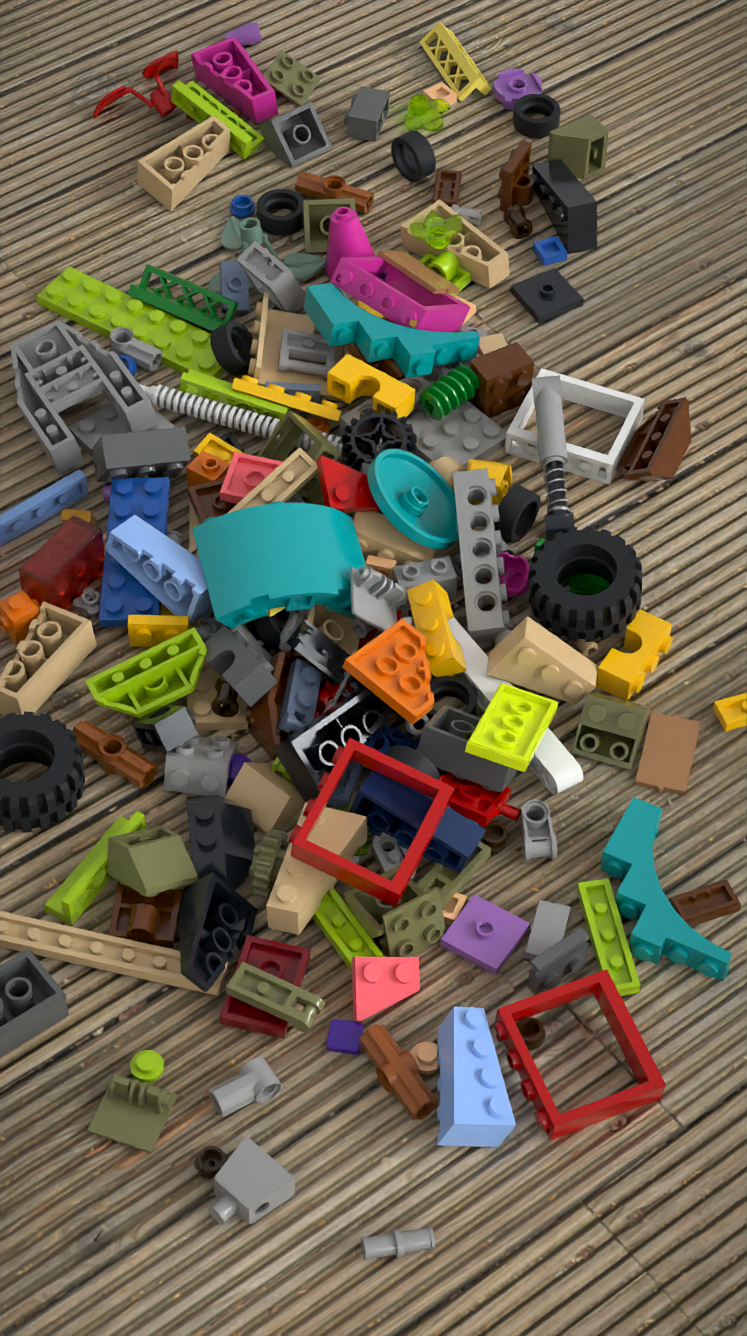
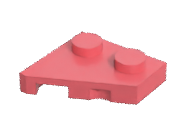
M419 957L352 958L354 1022H360L420 990Z

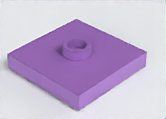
M474 894L441 938L440 946L497 975L529 931L530 923Z

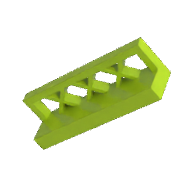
M178 80L172 85L171 102L199 124L214 115L231 129L229 148L243 159L265 142V138L195 82L190 81L185 85Z
M189 369L188 373L183 372L180 378V390L185 393H191V396L195 394L198 397L202 396L205 399L209 398L212 401L223 402L225 406L230 404L232 408L236 406L239 409L243 408L246 411L257 412L259 415L264 414L266 418L271 416L273 420L275 418L280 419V422L288 410L292 412V408L232 389V383Z
M136 811L129 820L120 816L45 904L46 912L73 926L113 878L107 874L108 838L146 829L145 815Z

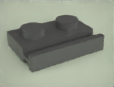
M579 928L530 961L533 967L529 969L527 987L534 995L540 994L545 989H553L563 977L569 973H577L584 967L587 961L589 945L586 941L590 936L582 928Z

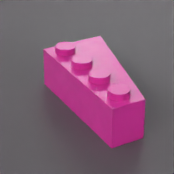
M235 36L191 53L195 77L237 109H240L242 113L255 123L279 114L275 91Z

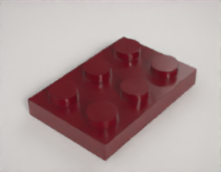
M247 935L235 972L241 963L245 962L301 988L311 957V949ZM228 994L219 1016L220 1024L283 1039L289 1022Z

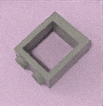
M256 241L236 259L255 290L261 295H264V292H269V301L279 310L296 314L303 307L306 294L292 271Z

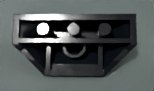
M219 795L186 797L191 857L198 880L213 872L232 889L236 890L248 877L254 856L255 841L251 809Z

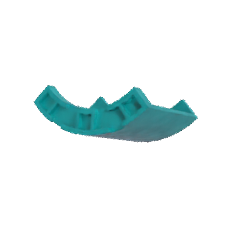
M275 501L266 505L237 510L219 517H210L204 520L202 524L192 528L215 619L227 627L233 629L254 619L267 616V610L284 606L286 611L312 609L314 605H325L327 611L337 612L352 619L356 618L352 614L350 568L354 567L358 570L362 566L366 567L352 517L322 505Z

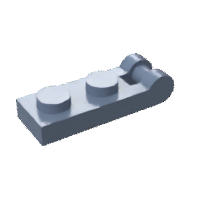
M296 659L290 665L279 720V729L285 732L292 731L295 733L314 720L322 671L299 659Z

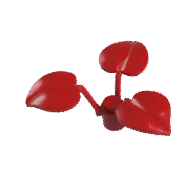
M171 51L152 61L143 70V77L148 79L154 76L158 88L150 93L151 100H148L131 87L126 88L122 86L108 93L99 101L93 113L94 119H96L102 109L128 93L142 100L150 109L155 107L161 117H165L173 112L178 106L171 102V95L164 88L159 73L169 69H178V51Z

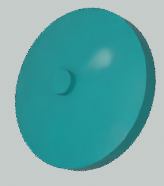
M386 449L372 460L367 471L368 484L375 502L386 518L405 536L422 546L432 549L451 547L459 539L455 492L441 474L423 459L401 449Z

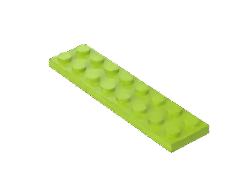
M68 266L36 296L37 304L109 339L111 331L115 328L126 327L131 329L134 333V338L163 351L161 364L182 374L183 372L188 373L189 369L219 379L226 372L213 354L210 345L211 333Z

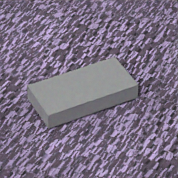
M539 900L524 959L533 960L564 939L571 907Z

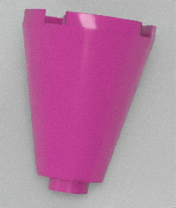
M340 207L330 216L325 265L326 273L330 279H332L341 258L375 256L356 211L348 207Z

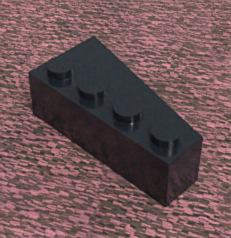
M561 159L532 164V174L530 176L534 179L533 190L568 254L597 249V201Z
M362 686L273 748L305 802L311 798L316 799L321 792L317 789L318 784L325 772L330 774L335 765L331 762L338 747L344 748L349 738L363 744L393 710L367 687Z

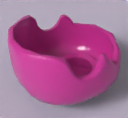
M508 552L499 554L498 557H503L505 574L500 575V584L506 583L507 596L512 598L524 594L529 588L528 571L530 564L521 555L514 556Z

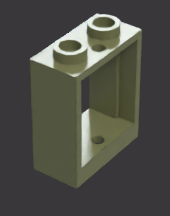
M288 410L257 456L284 461L304 432L315 442L307 453L315 462L320 456L337 461L342 453L308 420ZM317 473L296 493L310 499L320 485L319 474Z

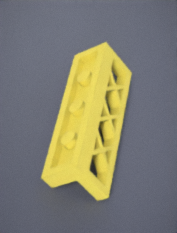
M441 22L419 42L450 88L457 94V98L460 101H463L475 88L485 96L492 90V87L457 37ZM438 36L437 46L430 47L429 44ZM448 51L447 59L440 61L442 52ZM458 65L456 74L450 75L451 67ZM468 79L470 82L460 91L461 80Z

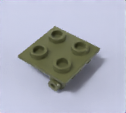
M282 50L263 75L275 91V94L277 91L298 106L304 105L322 79Z
M437 886L382 915L385 933L382 934V938L378 940V943L383 951L388 950L389 957H410L440 941L446 933L440 893Z
M115 1073V1075L108 1074L104 1085L108 1089L87 1132L152 1153L178 1094L169 1092L167 1089L151 1086L146 1082L142 1083L137 1079L133 1080L121 1076L119 1073Z

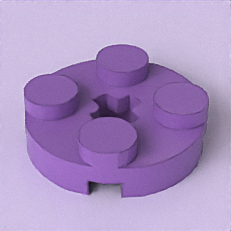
M508 69L498 74V79L494 80L493 94L499 102L503 103L505 109L514 110L516 101L522 96L542 94V81L533 72H531L530 76L524 74V69Z

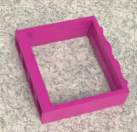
M379 256L341 258L330 281L398 325L413 328L409 325L410 320H417L413 329L432 332L460 331L471 308L450 294H433ZM383 273L387 274L385 280L381 278Z

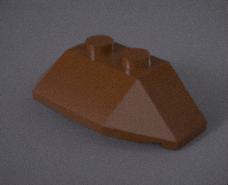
M686 397L661 402L657 407L658 411L649 416L635 431L617 467V471L629 480L639 481L674 478L692 441L689 404Z
M296 650L281 651L269 661L274 668L270 673L278 683L251 707L248 705L246 710V721L250 722L251 735L273 761L277 758L273 748L288 737V732L279 729V720L290 665L296 659L304 662V657Z

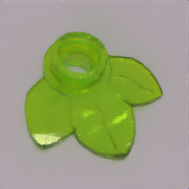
M423 94L414 95L410 98L407 106L408 113L404 118L405 125L409 131H417L421 127L427 131H438L444 124L441 114L450 110L451 106L443 99L430 100Z
M430 211L423 223L410 224L411 233L415 238L425 241L430 248L442 249L447 247L451 243L452 237L461 231L462 218L457 214L445 220L435 211Z

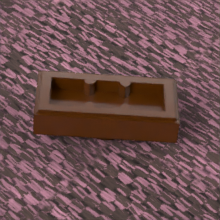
M437 169L432 204L440 199L449 207H452L453 204L458 205L462 171Z
M727 880L669 898V902L674 910L690 927L740 911L741 907L740 901Z

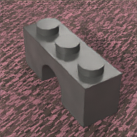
M223 626L204 643L207 647L206 661L250 707L278 683L270 673L274 670L273 666L237 630L232 634Z

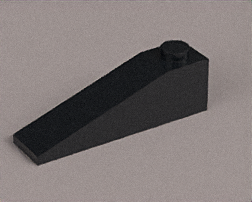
M213 872L185 887L179 909L181 974L203 992L208 991L224 971L225 964L239 951L238 947L246 940L247 935L252 934L258 910Z

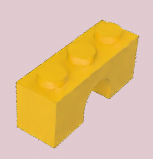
M346 354L327 374V392L348 404L357 397L371 396L373 397L372 408L376 413H381L382 409L385 408L388 415L396 411L398 418L403 416L406 418L414 410V388L349 354Z
M434 579L408 589L407 594L416 630L426 638L425 654L426 659L429 660L430 672L435 677L453 676L466 671L467 667L461 644L453 636L448 624V620L454 617L447 592Z
M640 609L632 623L626 628L624 648L634 653H623L612 648L598 667L596 687L625 701H628L634 692L638 693L645 682L646 674L648 672L653 673L657 667L661 653L666 654L671 647L673 637L670 636L672 624Z

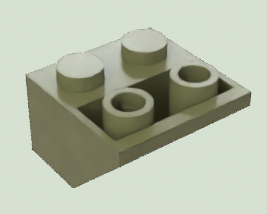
M591 114L552 130L549 135L547 161L561 159L578 179H586L605 170L609 130Z
M591 691L586 695L571 753L631 770L644 734L650 707Z
M162 825L108 838L107 874L119 880L121 884L138 891L142 896L154 897L159 892L166 890L183 889L185 885L192 884L198 880L197 872L181 836Z

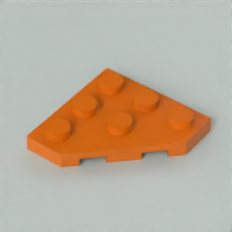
M403 618L352 654L344 662L343 669L412 725L430 712L435 703L434 693L430 689L431 672L429 660L426 659L425 654L426 638Z

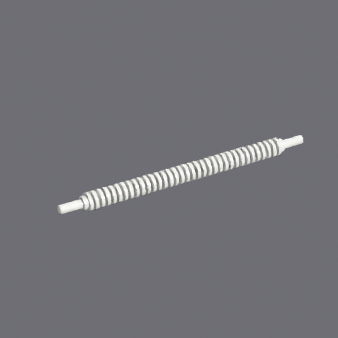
M139 384L154 406H160V408H166L174 412L180 411L184 415L187 413L188 416H194L201 420L207 419L208 422L214 421L218 425L220 423L222 426L228 425L229 428L241 429L242 432L248 431L249 434L255 433L259 437L261 435L263 438L270 437L280 423V419L275 418L273 420L271 416L266 418L264 414L259 415L257 412L253 413L250 410L246 411L236 406L232 408L230 404L225 406L223 402L219 403L216 400L212 401L209 398L205 399L195 394L191 396V393H185L182 390L178 391L175 388L171 389L168 386L164 387L161 384L158 386L152 385L151 387ZM304 432L295 445L297 448L303 447L304 450L308 451L315 442ZM323 432L322 435L341 452V447L343 446L341 444L342 437L337 436L335 439V435L330 434L328 437V433ZM341 454L338 460L343 461L345 457ZM363 454L364 456L373 459L370 455Z

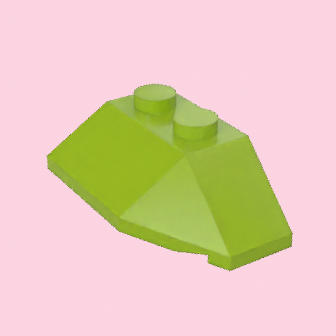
M193 627L85 680L98 705L141 718L195 691L207 653V647L196 628Z

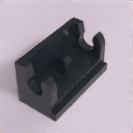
M304 619L286 643L340 685L345 679L342 674L344 670L342 667L345 660L351 655Z

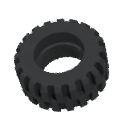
M577 527L568 529L567 533L559 532L553 535L552 541L547 539L539 546V550L533 554L531 565L529 566V603L531 604L534 616L539 618V623L545 629L551 627L552 634L558 637H562V635L568 636V640L577 642V639H585V642H594V638L601 637L604 640L610 638L612 632L620 633L626 628V623H632L636 617V611L640 609L643 577L640 558L636 556V551L631 545L625 546L623 538L618 535L613 537L610 531L604 529L595 531L594 527H585V530H577ZM586 573L600 576L611 584L606 590L594 595L573 594L560 586L561 582L568 577Z
M25 711L24 715H16L15 712L6 714V718L0 719V773L7 767L20 762H37L49 767V769L42 776L26 782H12L0 778V826H4V830L15 832V829H22L23 833L32 832L33 828L38 827L43 830L50 827L51 822L55 821L58 823L66 817L65 812L71 813L78 805L77 800L82 798L85 774L81 746L77 742V737L73 731L67 729L66 725L57 719L52 721L51 716L42 713L40 716H36L34 712Z

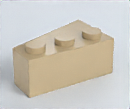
M354 512L352 520L365 563L368 555L396 560V566L432 560L435 549L422 546L405 536L385 515L379 512Z
M527 616L489 653L486 674L577 705L596 687L597 665Z

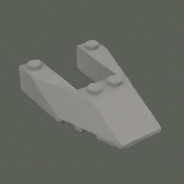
M57 320L10 344L12 364L15 371L14 381L18 396L17 404L48 459L59 474L84 462L76 439L58 414L76 403L102 391L131 432L145 431L158 424L151 400L118 355L113 351L108 352L101 348L100 343L94 340H87L82 336L81 332L62 321Z

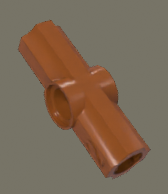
M301 171L295 184V192L320 200L355 198L356 211L364 214L369 213L374 201V193L346 185L345 179L338 175H330L324 178Z
M80 720L73 727V733L77 737V742L80 743L81 750L100 762V766L105 773L119 774L139 788H147L153 782L158 772V766L129 748L122 736L107 734L87 720L84 722Z
M375 1024L367 1028L363 1035L359 1037V1044L376 1067V1073L383 1088L388 1093L393 1092L412 1120H422L429 1116L437 1108L438 1100L421 1078L420 1070L414 1057L410 1052L401 1050L384 1025Z

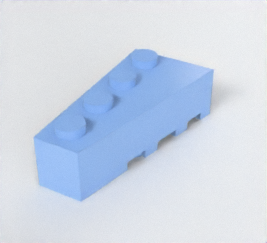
M136 515L109 533L105 550L175 616H189L190 626L210 609L212 604L201 561L198 557Z
M454 1006L438 1027L437 1065L440 1066V1077L437 1080V1091L440 1092V1106L437 1108L440 1132L437 1134V1145L499 1147L516 1124L484 1008Z

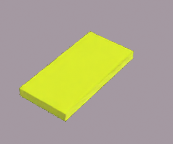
M501 683L468 740L465 752L525 772L557 711L559 703Z

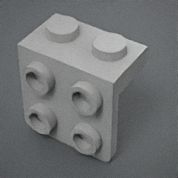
M196 735L170 750L166 754L164 790L206 796L219 795L225 798L228 790L229 764L237 749V742L230 741L225 736L204 738Z

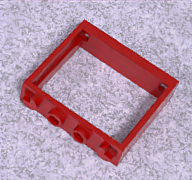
M349 738L344 748L339 746L331 762L335 766L331 773L325 772L317 787L321 791L317 799L311 798L303 812V816L306 819L302 827L296 825L289 838V842L292 843L290 856L397 907L452 799L455 788ZM351 760L434 799L392 881L308 841Z
M607 969L497 1009L493 1023L497 1032L496 1039L499 1042L503 1041L508 1051L506 1052L508 1064L512 1071L518 1072L522 1080L520 1082L522 1093L527 1101H532L536 1110L535 1119L537 1125L541 1124L550 1141L661 1099L666 1084ZM594 994L639 1085L559 1114L515 1022Z

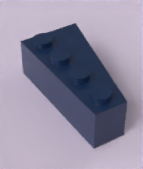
M372 770L359 788L349 812L367 816V826H369L370 833L380 837L384 832L396 838L397 845L409 849L434 799ZM448 805L423 857L461 873L479 846L486 830L475 821L457 813Z

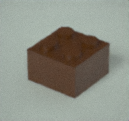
M518 342L473 358L469 362V368L476 374L479 380V387L475 390L474 398L468 400L472 405L489 418L522 405L532 386L534 361Z

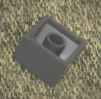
M312 102L259 126L269 150L290 168L333 148Z

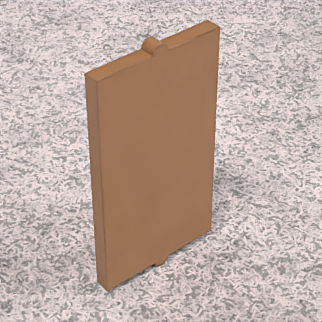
M389 249V251H379L377 256L433 294L449 295L457 294L460 291V288L405 251Z
M651 712L635 785L657 789L659 793L667 791L685 795L701 722L679 718L677 714L670 716Z

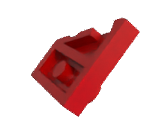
M325 456L318 458L316 463L326 507L337 509L343 513L380 511L370 491L366 474Z

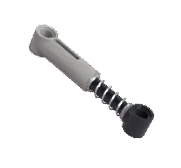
M560 375L532 378L539 463L546 472L544 480L547 482L545 490L548 492L546 501L549 505L547 506V515H544L546 539L552 541L553 535L559 532L564 534L568 532V529L575 528L573 512H570L566 505L569 501L566 499L565 494L568 491L564 485L567 480L564 479L566 470L563 469V466L567 464L568 456L562 411Z

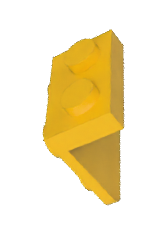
M162 603L160 615H128L130 647H154L191 629V625L189 626V616H175Z

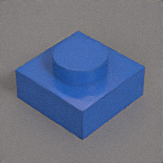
M557 236L533 242L532 250L543 266L567 260L568 252Z

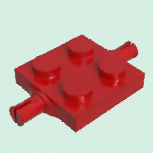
M450 772L439 775V781L455 788L449 806L465 818L475 821L482 827H486L498 815H503L515 822L518 821L521 809L506 804L512 789L505 787L502 792L489 791L484 789L481 784L471 780L458 779Z

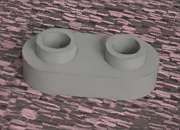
M384 832L380 837L375 835L372 852L382 874L396 866L400 867L408 849L397 845L396 838ZM385 849H391L392 851L386 852V851H384V850H385ZM416 870L411 877L413 882L416 878Z

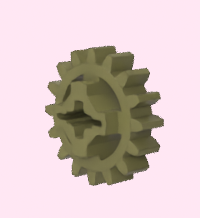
M268 830L267 835L263 838V845L257 844L254 849L249 877L255 878L252 887H254L253 895L257 898L269 900L287 852L288 835L284 831Z

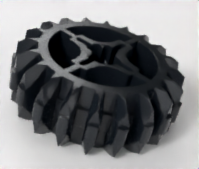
M372 408L370 415H366L361 411L360 420L352 417L351 426L345 427V435H342L341 444L343 445L341 452L345 457L346 465L351 466L356 471H360L362 463L370 464L375 457L386 449H401L415 455L417 453V436L413 433L412 424H407L405 416L398 418L396 411L388 415L385 408L382 409L381 413H376ZM386 431L394 434L395 436L387 434ZM382 438V445L379 446V449H378V452H377V450H376L377 446H376V445L380 443V439ZM363 454H368V455H370L373 459L368 458V457L364 456Z

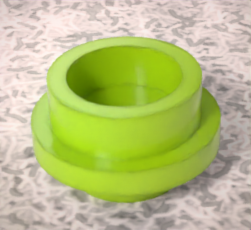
M152 1050L140 1051L131 1059V1074L142 1083H153L164 1071L163 1058Z

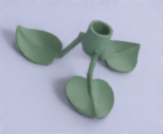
M231 216L221 235V244L225 249L230 251L242 249V253L254 241L260 245L264 242L269 252L292 271L297 281L314 276L326 265V258L307 253H292L285 256L284 261H281L268 241L267 234H263L260 221L257 218H246L240 221ZM218 272L210 279L208 286L209 290L221 295L220 272ZM248 279V291H249V290L251 289V287H252V283H251L250 280Z

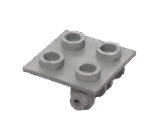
M362 566L358 570L351 567L352 614L358 619L374 626L379 631H386L397 623L396 605L407 601L408 594L406 588L397 583L393 584V580L373 570L370 566Z

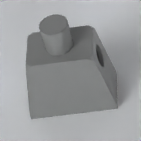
M246 1137L215 1175L214 1193L219 1199L209 1208V1212L220 1224H224L234 1214H237L247 1224H253L295 1195V1177L249 1137Z

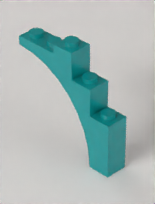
M332 283L307 286L304 310L329 347L355 343L367 362L393 358L406 378L432 374L433 366L469 361L477 356L480 336L476 331L457 333L432 332L405 327L376 317L359 308L343 296Z
M633 797L603 850L600 867L601 871L606 872L611 877L623 879L615 899L618 911L622 916L638 921L630 936V952L640 960L650 961L657 965L664 955L677 964L687 965L700 971L705 976L715 977L724 981L729 970L732 953L708 941L691 928L674 910L661 889L654 868L652 847L660 827L663 809Z

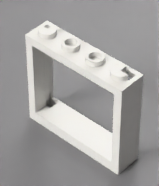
M541 368L536 378L560 375L562 399L626 418L608 455L566 443L568 462L563 466V469L567 472L610 485L617 467L642 420L645 399ZM531 386L506 432L505 453L539 463L537 433L524 430L535 408L533 387Z

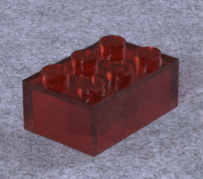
M73 515L19 569L21 590L30 599H36L40 606L44 601L67 611L74 599L80 597L85 588L96 578H100L103 575L105 555L102 529Z

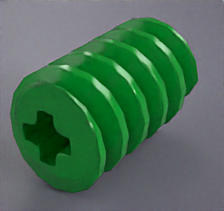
M459 365L445 376H442L438 381L424 388L420 393V402L432 419L440 421L444 415H449L452 410H456L460 405L465 404L467 399L474 398L475 390L479 387V380L470 368L465 365Z

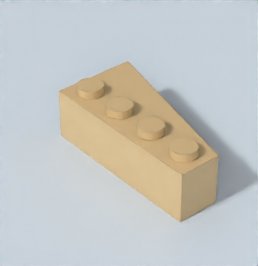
M213 115L138 161L137 183L171 212L229 152L231 129Z
M440 199L400 225L402 247L421 257H424L428 252L439 256L443 251H450L458 258L460 268L472 273V281L489 289L510 275L508 253Z
M43 601L39 608L40 614L38 618L33 619L28 627L29 633L26 639L20 641L16 648L17 654L15 658L9 660L0 676V714L6 716V714L15 712L16 715H24V711L35 713L97 646L91 620Z
M308 803L304 804L297 825L301 827L306 819L303 816V812ZM325 807L308 841L352 861L353 854L367 840V816ZM290 842L266 905L268 928L300 935L321 905L322 898L328 890H332L337 879L291 857L292 843Z

